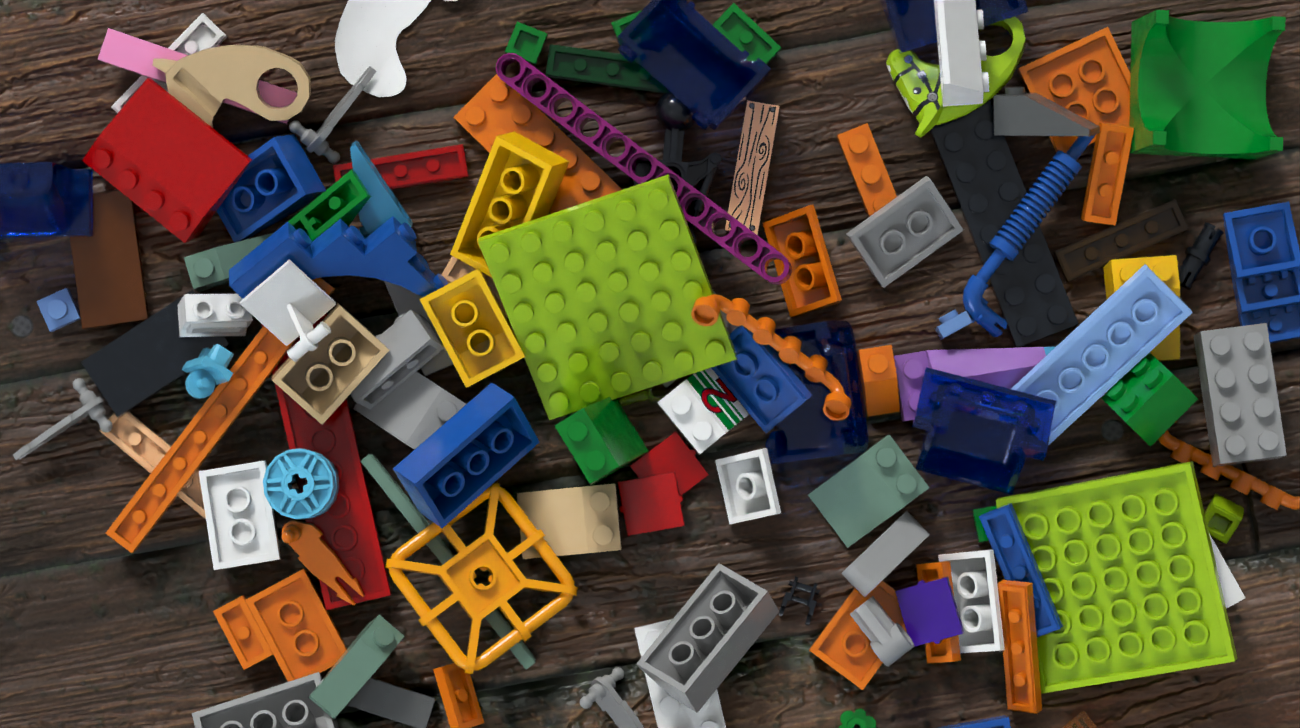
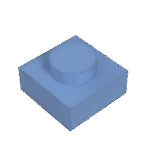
M64 288L36 301L50 332L81 319L79 310L68 288Z
M955 309L938 318L941 325L934 329L940 340L971 324L972 320L967 311L958 314Z

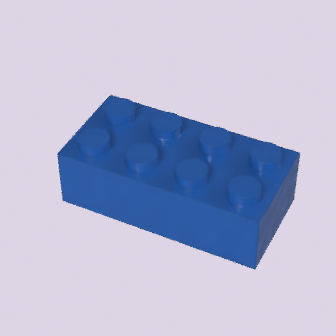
M490 383L396 465L393 470L418 511L437 526L443 528L540 441L515 397L497 385Z

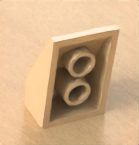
M616 484L517 493L518 505L536 529L543 531L546 535L543 538L557 556L622 550ZM520 529L522 543L524 540L527 539V537ZM533 546L522 553L523 559L542 558Z

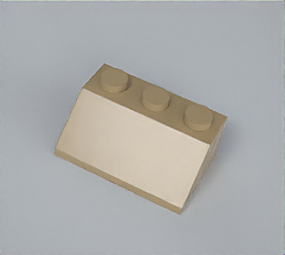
M339 303L322 320L329 326L331 333L318 342V348L313 352L308 351L297 362H294L289 357L271 376L272 381L322 425L389 352V349Z

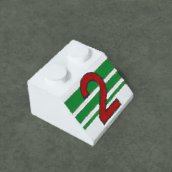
M712 368L692 374L658 402L660 408L699 455L749 415Z

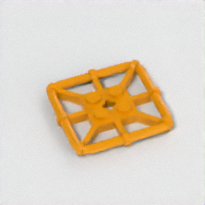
M495 482L446 526L440 528L435 523H431L400 546L392 554L391 558L386 561V568L389 569L393 582L419 615L420 619L418 621L423 627L425 625L428 627L452 661L458 667L464 669V673L473 674L474 671L487 667L521 640L525 642L531 638V633L564 609L572 601L573 596H577L578 587L575 586L571 574L543 538L546 536L543 531L536 529L512 495L506 489L500 487V483ZM488 499L484 534L466 547L451 525ZM498 501H500L527 537L526 540L508 553L493 535ZM440 533L446 536L458 552V554L442 566L405 561V559ZM533 546L561 584L526 579L513 560ZM480 569L482 572L488 570L491 573L488 578L490 583L488 586L482 583L477 585L474 582V579L477 577L474 572L475 570ZM403 571L437 575L452 595L431 610ZM524 588L559 594V596L524 622L521 621L507 602ZM457 601L472 620L467 655L462 652L437 618L438 615ZM499 607L514 629L476 657L481 620Z

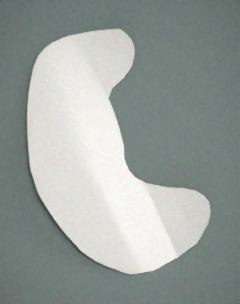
M348 0L340 18L335 37L336 58L340 73L351 85H354L370 66L376 70V73L362 91L376 97H391L402 92L405 89L407 78L396 51V40L401 31L408 27L424 11L431 0Z

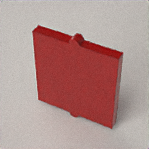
M674 432L630 465L638 478L675 472L679 495H683L709 475L695 457V450H690L677 432Z
M675 472L618 482L622 503L619 510L624 513L628 536L685 526L681 506L683 496L679 495Z

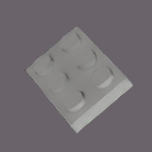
M925 176L850 230L846 235L879 285L885 288L961 233L963 228L932 180Z

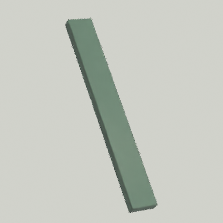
M368 454L361 460V463L417 533L430 525L374 454ZM439 535L426 544L442 565L455 556ZM497 609L485 617L500 638H503L513 630ZM522 640L510 649L526 670L537 662L536 657Z

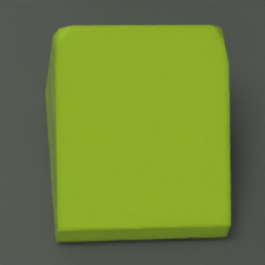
M1215 494L1205 511L1210 535L1227 544L1243 519L1244 508L1219 494Z

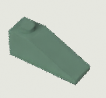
M273 233L215 247L184 257L193 289L201 292L229 283V269Z
M378 615L365 626L308 698L335 719L388 658L404 635L381 615Z

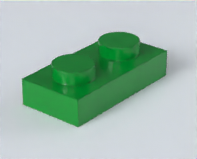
M735 3L711 26V29L758 73L782 48Z

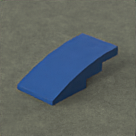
M1289 201L1224 213L1226 243L1240 326L1267 323L1270 344L1299 339L1300 250Z

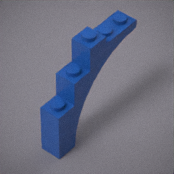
M394 216L365 239L355 226L351 225L349 227L344 221L339 219L313 242L301 228L296 230L287 222L229 269V286L241 298L246 297L289 259L311 280L321 277L347 275L376 278L400 285L421 297H425L449 283L441 274L435 275L429 269L427 261L417 252L415 240L417 236L414 230L405 222L401 224Z

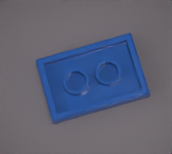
M741 325L729 334L737 354V360L712 367V370L767 434L813 395L791 368L780 360L779 354L774 348L768 344L760 345L756 343L753 339V333Z

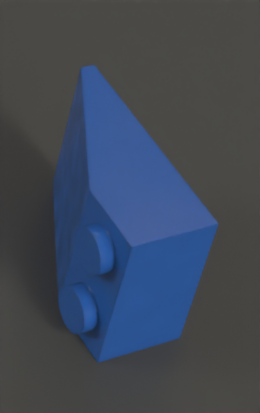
M295 134L273 137L248 155L252 159L251 163L218 208L217 213L234 243L252 237L303 208L326 191Z

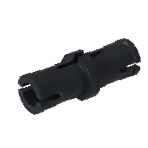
M1205 222L1193 246L1188 247L1185 251L1187 256L1178 269L1180 286L1190 290L1192 288V284L1202 267L1209 264L1211 260L1209 256L1220 237L1224 234L1219 228L1215 230L1216 226Z

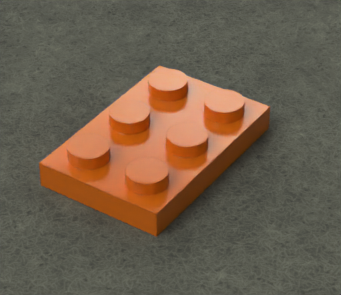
M306 569L296 572L245 600L288 682L317 672L322 673L333 667L347 650Z
M881 581L864 598L854 588L815 640L809 651L863 690L883 662L874 653L870 646L871 641L860 629L850 613L874 596L892 621L898 623L906 631L895 593L896 590L884 581Z

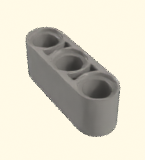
M906 511L841 574L865 598L930 534Z

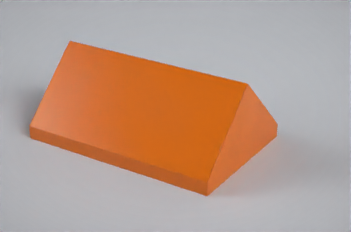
M814 204L764 222L763 227L768 244L782 253L792 266L790 278L781 284L790 318L839 304L842 299ZM773 260L777 274L780 276L784 271V263L781 260Z

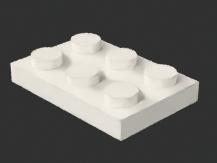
M266 461L199 471L214 570L281 560L274 509L270 506L264 495L263 478L267 468Z

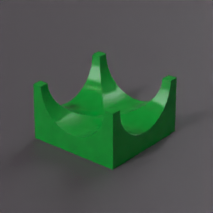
M1155 10L1133 21L1131 26L1129 126L1134 128L1130 153L1259 159L1283 151V137H1278L1274 134L1268 119L1266 80L1270 56L1276 40L1285 31L1286 17L1272 16L1265 19L1239 22H1204L1169 16V10Z

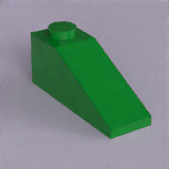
M350 170L288 222L296 230L298 228L304 230L313 242L339 219L349 226L371 196L355 171Z

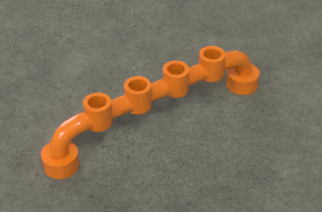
M712 294L700 297L695 301L691 316L697 324L712 326L717 322L720 310L727 314L726 319L730 324L734 326L742 325L753 333V339L756 343L770 345L779 352L781 361L787 364H796L805 371V377L809 381L814 383L821 382L830 390L831 393L826 396L823 406V412L826 417L834 421H841L848 417L851 399L845 394L839 380L826 370L828 361L822 355H812L809 358L801 352L802 342L799 338L795 336L781 338L774 333L776 323L773 319L761 317L757 320L748 314L750 305L743 298H735L730 301L722 295Z
M1168 430L1158 439L1162 445L1173 451L1170 456L1171 458L1181 463L1192 460L1202 465L1201 473L1217 481L1220 475L1232 480L1229 487L1247 496L1250 490L1262 495L1260 502L1278 510L1281 504L1294 510L1300 509V496H1292L1232 465L1213 467L1210 454L1173 437Z

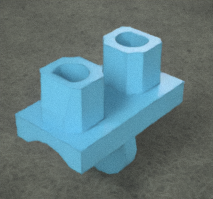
M216 344L213 345L212 349L203 348L198 358L186 361L182 370L190 373L185 381L187 392L194 398L203 399L213 393L215 385L228 382L233 372L228 370L227 366L234 354L221 345Z

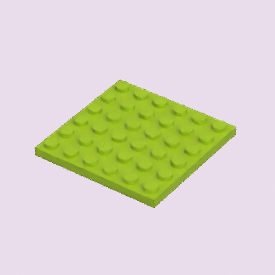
M669 174L480 237L478 240L517 341L526 356L524 357L549 420L577 412L608 397L614 400L737 360V354L721 311L717 322L712 326H701L692 319L691 312L695 301L700 297H706L714 293Z
M1193 461L1001 497L995 500L997 508L1012 503L1063 625L1059 630L1037 637L1041 694L1230 663L1238 659Z

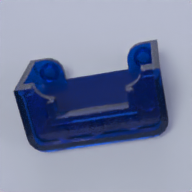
M652 0L620 33L617 39L620 44L618 51L629 62L632 63L635 60L686 106L693 113L692 119L702 129L707 130L710 127L716 130L766 80L771 68L760 58L755 62L753 60L748 61L747 59L750 54L746 50L741 52L695 10L696 5L692 1L686 5L687 0Z
M823 321L775 329L774 333L783 339L787 336L799 338L802 342L801 352L809 358L812 355H822L827 359L828 365L826 370L836 377L843 386L845 394L851 399V408L848 417L844 420L834 421L826 417L823 412V406L826 396L831 393L830 390L821 382L814 383L809 381L805 377V371L796 364H787L813 396L777 424L778 430L771 432L769 439L766 440V448L771 459V465L865 452L868 448V432L855 337L849 322Z

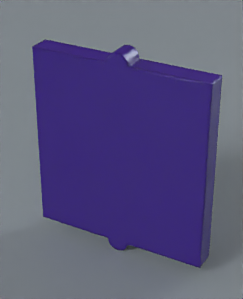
M948 577L926 583L924 580L918 582V585L895 591L907 634L915 646L930 642L939 644L942 639L964 633Z

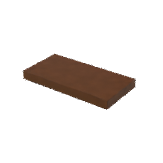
M119 190L64 198L82 329L139 322L148 319L149 313L133 201Z

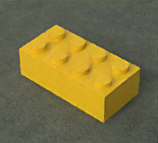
M515 131L496 136L450 255L475 269L479 268L482 273L492 278L478 244L479 238L548 215L570 161Z

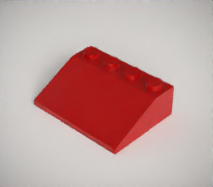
M149 77L101 132L82 161L182 242L186 243L201 234L252 159Z

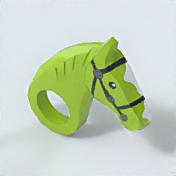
M997 7L982 9L984 27L989 25L1001 26L1010 33L1013 41L1006 52L996 56L986 55V61H981L982 72H988L989 92L983 93V104L993 98L1012 78L1023 55L1026 43L1022 23L1012 12ZM907 47L893 50L888 55L886 62L888 71L907 107L919 122L915 135L918 137L924 136L935 125L944 124L965 116L983 105L972 104L943 107L939 65L920 60Z

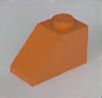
M892 344L858 350L856 353L867 417L900 412L898 381Z

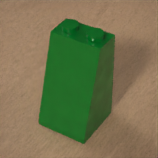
M610 397L584 407L554 425L592 486L649 452L618 400H611Z

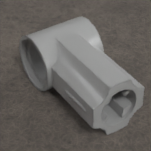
M874 596L850 613L851 617L871 641L870 646L874 653L887 667L915 647L907 632L898 623L892 621Z

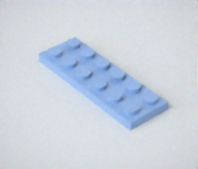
M1145 264L999 399L1000 405L1046 448L1193 312Z

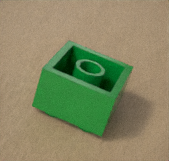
M1150 352L1102 397L1150 447L1198 400Z

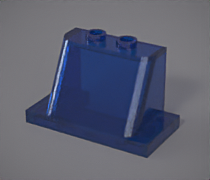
M54 162L0 163V239L93 236V170L70 169Z
M926 367L912 426L925 430L915 469L1012 495L1026 458L1031 457L1044 461L1056 401Z

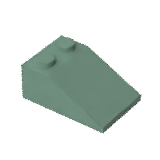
M888 434L809 493L808 496L848 548L930 487Z

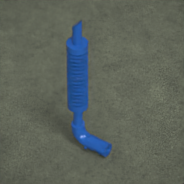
M1095 135L1078 136L1067 153L1060 150L1056 152L1052 158L1053 161L1048 163L1050 167H1045V172L1042 171L1041 177H1038L1036 179L1037 182L1033 183L1032 186L1034 188L1028 190L1030 194L1026 193L1025 198L1021 200L1022 204L1019 203L1017 205L1018 209H1014L1013 213L1015 215L1011 214L1009 216L1010 220L1007 219L1005 221L1006 225L1001 227L1003 231L999 230L997 232L999 237L995 235L989 243L994 252L977 275H972L968 280L963 292L964 308L971 317L972 323L976 321L992 337H998L1003 333L995 325H1000L1003 329H1006L1007 321L987 306L989 302L983 298V294L988 287L986 283L1005 258L1011 261L1019 254L1018 250H1022V245L1027 243L1025 239H1030L1029 233L1033 235L1034 229L1039 227L1037 223L1041 224L1043 221L1041 218H1045L1047 216L1046 213H1049L1050 208H1053L1055 205L1053 202L1058 201L1057 197H1061V191L1064 192L1066 190L1065 186H1069V181H1072L1074 179L1073 176H1076L1082 168L1077 160Z

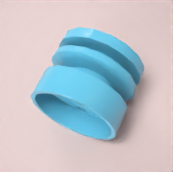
M302 448L286 450L277 455L267 466L263 478L264 495L270 506L281 515L293 519L316 518L327 512L336 501L340 488L338 473L332 462L321 453ZM297 475L302 479H307L308 484L303 486L304 492L302 493L299 489L292 488V483L296 482Z

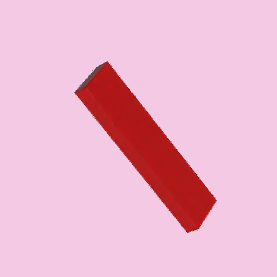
M463 144L371 159L391 190L469 178ZM352 162L333 165L335 182L350 170H353Z

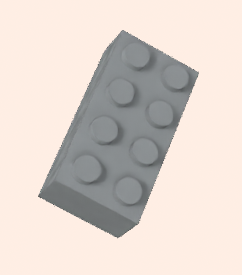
M1267 323L1200 331L1194 335L1213 467L1278 459L1287 456Z

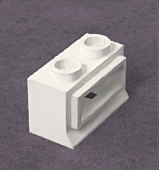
M184 294L177 305L180 337L246 336V330L253 321L252 314L240 305V301L243 298L238 294Z

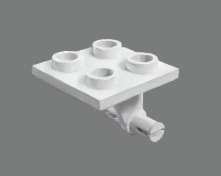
M289 259L240 301V305L286 346L300 336V341L287 350L288 356L294 362H297L308 351L313 352L317 349L318 342L331 333V329L325 322L321 321L315 328L313 324L336 305V302Z

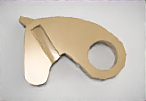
M225 45L198 51L178 61L153 59L152 66L165 73L168 93L212 128L214 116L225 98L249 108L269 121H283L302 112L311 96V78L302 63L267 47ZM273 68L285 69L295 78L298 86L297 97L290 105L274 107L266 103L260 96L258 88L259 79L267 70Z

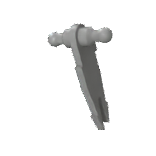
M370 66L366 69L316 132L312 129H305L297 120L290 122L289 130L300 136V141L306 145L305 150L309 153L314 152L318 156L324 155L332 164L339 162L340 154L329 148V143L325 139L364 87L367 86L376 73L375 69Z
M75 379L73 381V388L80 394L79 400L83 406L13 454L15 460L24 458L88 415L92 420H97L102 432H110L113 425L105 416L106 410L102 405L104 401L101 396L97 397L94 391L88 390L83 379Z
M616 667L610 675L595 678L591 682V687L588 690L589 694L580 699V706L584 709H589L593 702L596 701L602 711H606L618 728H644L627 702L622 700L614 689L616 682L624 677L622 668Z

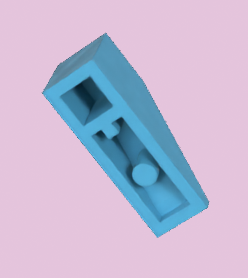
M358 140L352 143L350 152L353 170L371 196L359 212V219L363 225L359 230L363 237H368L392 216L401 224L405 222L412 227V220Z

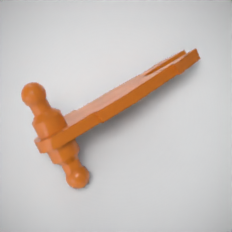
M291 520L283 526L281 532L283 542L288 543L299 555L298 559L314 576L338 593L337 597L352 605L356 604L336 580L337 576L342 578L362 597L365 596L357 578H352L335 552L320 538L323 533L314 524Z

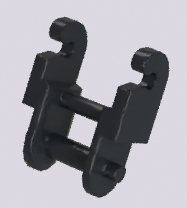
M795 576L794 581H789L788 585L792 586L790 593L785 591L778 616H783L787 601L792 600L805 604L809 607L805 625L809 626L817 601L813 600L814 594L818 595L820 590L816 589L818 583H814L813 587L797 582L798 577ZM795 589L810 593L809 600L793 596Z

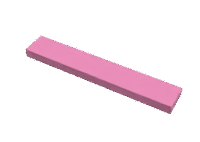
M108 28L98 60L166 83L165 73L152 66L153 59L178 61L188 55ZM259 80L260 96L271 106H288L297 97V92ZM225 98L222 102L234 106L236 108L257 114L249 108L230 99ZM288 119V120H283V121H277V122H280V123H283V124H286V125H287L289 119Z

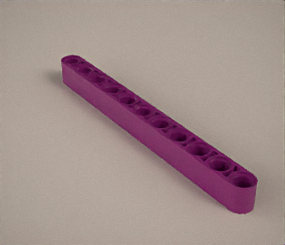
M507 53L498 59L496 73L502 81L635 182L641 184L669 174L671 180L677 181L678 190L676 195L685 219L767 282L780 285L790 278L792 266L782 253L521 56L515 53ZM513 62L520 63L519 74L516 77L508 78L506 76L507 66ZM538 82H545L547 86L545 94L538 98L533 97L531 93L532 87ZM565 101L572 102L573 110L571 114L567 117H559L557 113L559 105ZM590 121L598 122L599 130L597 134L592 137L584 136V126ZM615 141H623L625 143L624 153L621 156L612 157L609 152L611 144ZM643 160L650 161L652 165L650 173L644 177L637 176L635 172L637 164ZM695 200L703 201L705 205L703 213L697 217L690 216L688 213L689 204ZM721 220H728L731 224L729 234L724 237L716 236L714 232L716 223ZM747 240H754L758 245L757 252L751 257H744L741 254V246ZM773 260H781L784 263V271L778 277H771L767 273V267Z

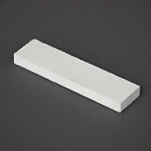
M202 13L168 49L191 55L204 49L218 47L227 38V35ZM141 75L111 108L118 113L149 77ZM152 79L168 92L166 83Z

